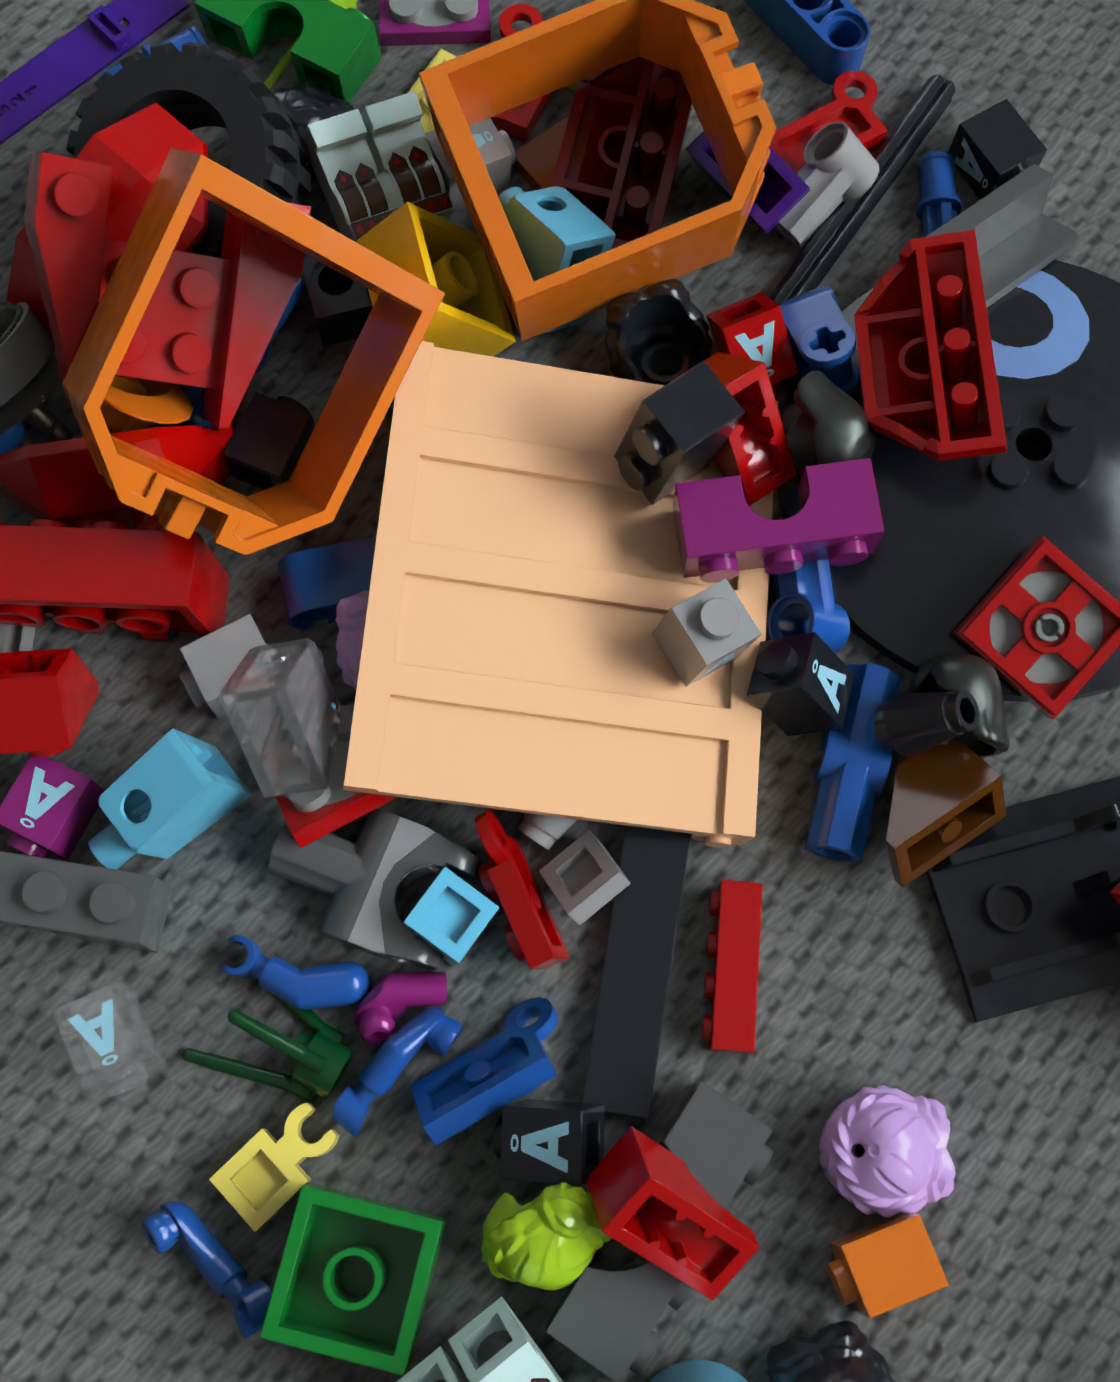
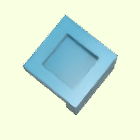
M444 867L402 924L444 955L442 960L453 967L460 963L497 912L499 906Z

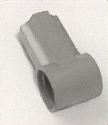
M835 121L825 125L807 143L803 152L806 163L797 175L810 187V191L773 227L799 248H802L841 202L852 201L860 197L877 179L879 164L843 121Z

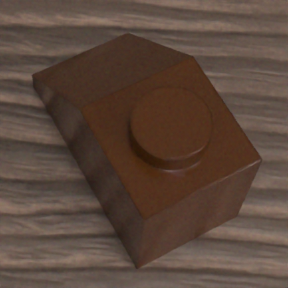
M957 737L913 757H907L906 760L897 765L886 843L894 880L902 887L1007 816L1002 775Z

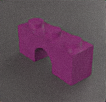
M871 458L806 466L797 490L801 511L783 520L764 518L750 508L744 497L741 475L676 483L673 513L683 577L700 576V580L703 582L715 583L725 578L727 580L733 579L742 570L764 568L768 574H784L800 569L804 565L803 562L829 559L831 565L845 566L867 559L868 554L874 553L885 532Z

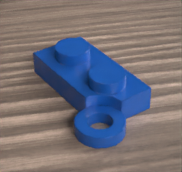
M537 997L521 1002L507 1015L504 1022L505 1031L410 1085L422 1126L435 1146L458 1132L471 1128L479 1120L500 1109L503 1105L530 1094L538 1086L557 1076L548 1053L541 1043L542 1040L552 1033L558 1022L557 1012L548 999ZM539 1017L532 1025L523 1027L531 1018Z

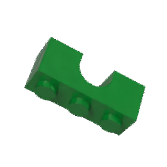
M196 0L194 3L208 38L252 60L266 43L275 38L286 36L299 37L290 50L299 83L302 85L307 81L315 84L322 83L327 87L332 96L344 99L349 103L382 59L374 22L355 8L345 9L329 0Z

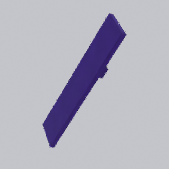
M113 0L105 7L101 5L88 14L86 21L0 82V145L189 8V3L186 0ZM124 19L129 23L126 27L120 23Z

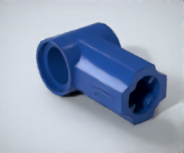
M829 560L803 562V567L796 571L773 574L776 602L772 605L767 617V630L770 639L815 632L834 653L839 652L846 644L850 634V620L842 606L834 601Z

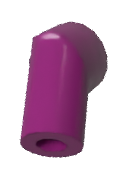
M390 973L383 976L357 1005L354 1020L358 1026L361 1039L372 1045L383 1044L394 1034L395 1022L408 1007L445 1006L447 1001L446 973Z

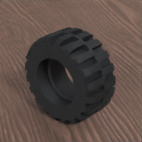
M171 42L151 46V55L145 58L136 51L119 61L123 67L114 75L106 71L94 83L99 90L90 102L83 98L75 114L81 119L77 131H69L66 151L71 153L74 158L78 156L95 133L154 103H158L190 131L210 126L227 128L231 142L229 170L284 202L301 205L299 203L300 195L308 196L311 193V174L302 166V164L307 163L310 157L305 140L296 132L298 124L288 109L251 69H246L236 57L223 50L213 53L205 44L187 42L182 44V51L180 52ZM212 202L208 203V230L190 253L221 258L226 218L225 209Z

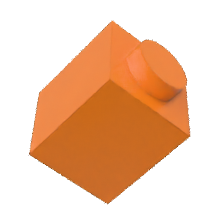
M900 1213L829 1242L836 1260L826 1263V1267L840 1302L843 1306L853 1303L856 1311L868 1318H873L949 1286L920 1214Z

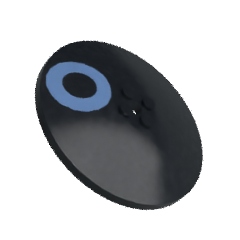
M1054 260L987 308L1007 442L1006 453L937 461L876 432V445L870 458L885 532L874 553L868 554L867 559L845 566H834L829 563L834 601L847 612L850 628L860 638L882 655L912 673H916L923 664L936 657L954 653L977 656L952 633L1037 537L1045 536L1120 602L1119 282L1086 268ZM874 288L858 297L842 311L848 323L854 329L855 336L854 314ZM856 344L855 352L853 353L852 357L858 365V369L860 372L858 348ZM796 374L793 379L781 415L786 435L796 424L803 412L794 400L795 390L801 380L799 374ZM860 376L859 387L850 397L864 407ZM1029 438L1038 442L1044 450L1045 459L1032 461L1024 458L1017 450L1016 440ZM797 472L795 477L777 488L783 519L790 518L801 511L797 491L801 481L799 472ZM1120 646L1072 700L1102 694L1120 687ZM999 676L1004 701L1029 702Z

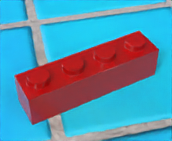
M721 880L717 891H710L708 912L709 915L716 916L715 932L708 931L706 956L713 957V973H705L704 998L711 999L710 1016L703 1015L701 1025V1041H709L708 1051L747 1055L755 1052L763 883Z

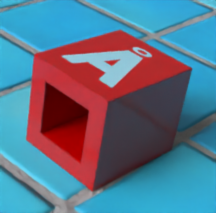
M762 292L706 314L717 352L764 362L773 391L781 386V380L799 374L780 305Z

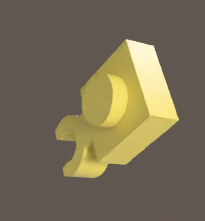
M311 1103L299 1105L289 1114L284 1126V1136L278 1141L267 1129L262 1128L209 1179L254 1232L261 1231L301 1191L302 1185H307L312 1181L299 1164L307 1157L325 1155L333 1149L340 1135L332 1129L325 1133L316 1143H309L303 1138L301 1132L302 1124L316 1110Z

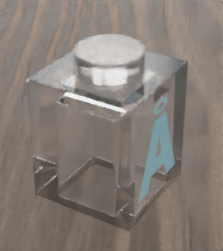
M116 981L53 1011L82 1089L101 1091L106 1088L109 1097L122 1094L148 1081L149 1077L145 1069L163 1061L136 991L132 986Z

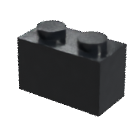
M702 361L642 401L614 455L618 461L620 473L626 483L632 489L642 491L652 505L674 491L676 483L687 482L708 468L745 413L705 361Z

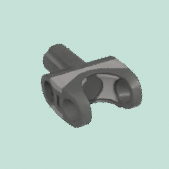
M375 809L368 813L356 843L329 833L300 848L286 823L280 830L273 845L268 864V873L332 897L318 930L320 934L378 958L425 969L438 970L444 955L428 943L415 938L416 934L402 924L399 906L395 903L401 885L407 886L413 880L426 874L437 873L444 867L458 876L474 879L481 861L465 848L424 825L383 810Z

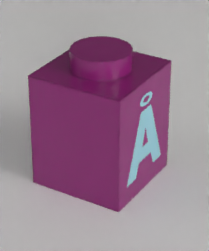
M30 756L0 805V826L12 832L6 844L28 856L45 858L49 851L68 860L99 807L98 799L105 790L92 779L48 757Z

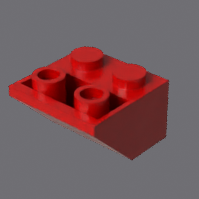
M72 648L0 653V754L27 752L32 757H49L72 748L98 697L99 691L98 680Z

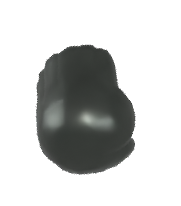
M814 370L806 374L800 380L794 393L795 403L803 412L796 424L786 435L795 469L799 472L800 477L802 478L806 466L870 458L875 449L877 435L867 422L864 407L838 388L822 372Z
M954 653L933 658L918 669L911 679L909 693L968 691L975 698L979 708V724L975 730L957 736L960 741L982 759L1001 755V753L1008 751L1010 742L1006 726L1002 688L994 666L979 656Z

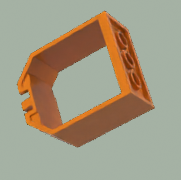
M594 0L419 72L433 130L521 341L607 307L610 301L630 292L642 293L654 284L673 278L676 279L732 256L764 180L765 174L763 170L770 156L769 146L774 137L776 125L765 99L760 100L763 81L755 63L752 62L734 68L727 52L738 48L739 40L726 12L695 0ZM639 56L680 72L723 177L726 178L731 189L732 199L533 281L469 126Z
M171 148L62 385L96 470L100 475L104 476L109 488L114 489L121 503L149 515H157L158 522L161 523L165 530L183 538L190 539L196 526H200L215 533L213 537L215 543L243 555H248L333 522L445 293L206 156ZM199 195L379 295L289 481L249 496L242 495L211 479L111 436L100 410Z

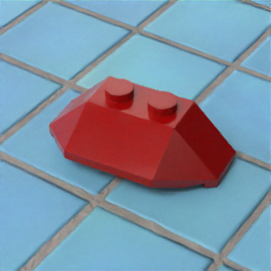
M154 103L95 133L75 158L113 166L106 237L129 240L171 148L202 154L208 158V146L158 103ZM200 195L174 250L190 253L208 230V200ZM24 226L15 240L6 300L12 305L26 302L52 338L47 312L44 309L39 289L40 282L35 260Z
M975 229L910 239L899 254V260L880 279L854 314L863 403L867 422L873 431L937 461L1006 453L1007 442Z
M230 424L228 429L219 428L215 425L209 429L190 425L153 427L110 434L117 439L131 445L133 444L211 479L220 485L232 474L223 455L235 432L232 424ZM84 437L27 445L5 452L0 456V492L36 519L54 520L68 527L93 528V524L100 521L121 523L135 530H156V527L161 524L158 522L157 515H149L118 500L114 489L109 488L104 476L97 472Z

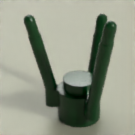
M273 995L304 1023L315 1036L302 1031L296 1041L238 1010L229 1012L228 1021L246 1031L249 1035L287 1055L282 1068L293 1073L292 1076L192 1048L184 1049L181 1054L183 1060L286 1090L308 1102L313 1093L325 1100L330 1097L349 1064L354 1051L341 1044L346 1034L326 1024L311 1009L295 1008Z

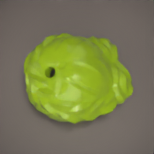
M563 1182L546 1187L537 1198L525 1205L517 1203L515 1198L509 1193H504L496 1201L484 1221L481 1261L489 1267L491 1274L497 1278H504L511 1282L517 1281L543 1290H558L570 1286L578 1280L585 1268L590 1264L594 1253L605 1242L613 1238L601 1231L590 1192H585L582 1187H573Z

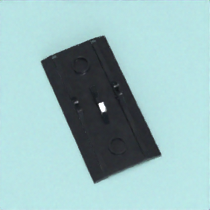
M1120 776L1006 807V817L925 872L962 976L961 981L975 1023L1120 982V905L1110 893L1120 882Z

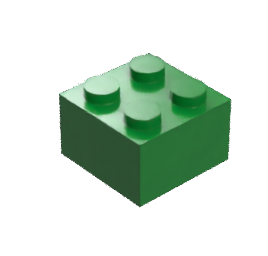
M315 1183L302 1185L260 1338L404 1376L412 1363L448 1218Z

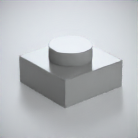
M590 830L585 832L539 870V873L566 913L579 926L631 884L603 844Z

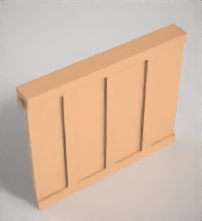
M421 342L394 398L343 790L690 833L692 839L705 842L706 846L727 848L731 847V845L741 846L755 837L762 710L746 695L760 642L766 641L769 574L765 572L764 568L739 571L738 576L728 580L762 635L737 659L686 687L652 632L672 607L717 582H703L700 580V576L683 577L673 513L675 490L652 505L642 491H636L626 483L620 473L618 461L614 457L642 401L664 387V385L434 347L433 342ZM713 460L708 468L687 482L725 476L715 460ZM773 491L752 505H749L755 513L771 520Z

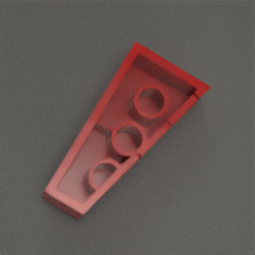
M48 519L32 520L29 526L5 525L0 522V624L42 628L46 616L53 617V621L62 627L77 630V632L102 635L107 623L117 624L129 631L141 633L142 639L168 642L170 630L198 633L201 638L224 627L230 576L198 532L194 531L190 539H186L165 530L161 524L156 527V530H135L124 524L111 521L96 522L93 524V528L68 527L61 522Z

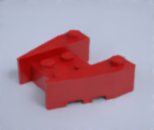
M37 152L30 154L24 225L29 246L32 248L40 282L39 289L44 309L47 312L56 350L57 366L61 383H63L128 241L106 237L113 166ZM286 202L310 216L311 207ZM226 210L221 258L173 250L116 375L205 388L202 419L219 428L228 429L299 281L303 270L305 254ZM63 387L65 400L69 402L68 397H67L66 392H65L64 387Z

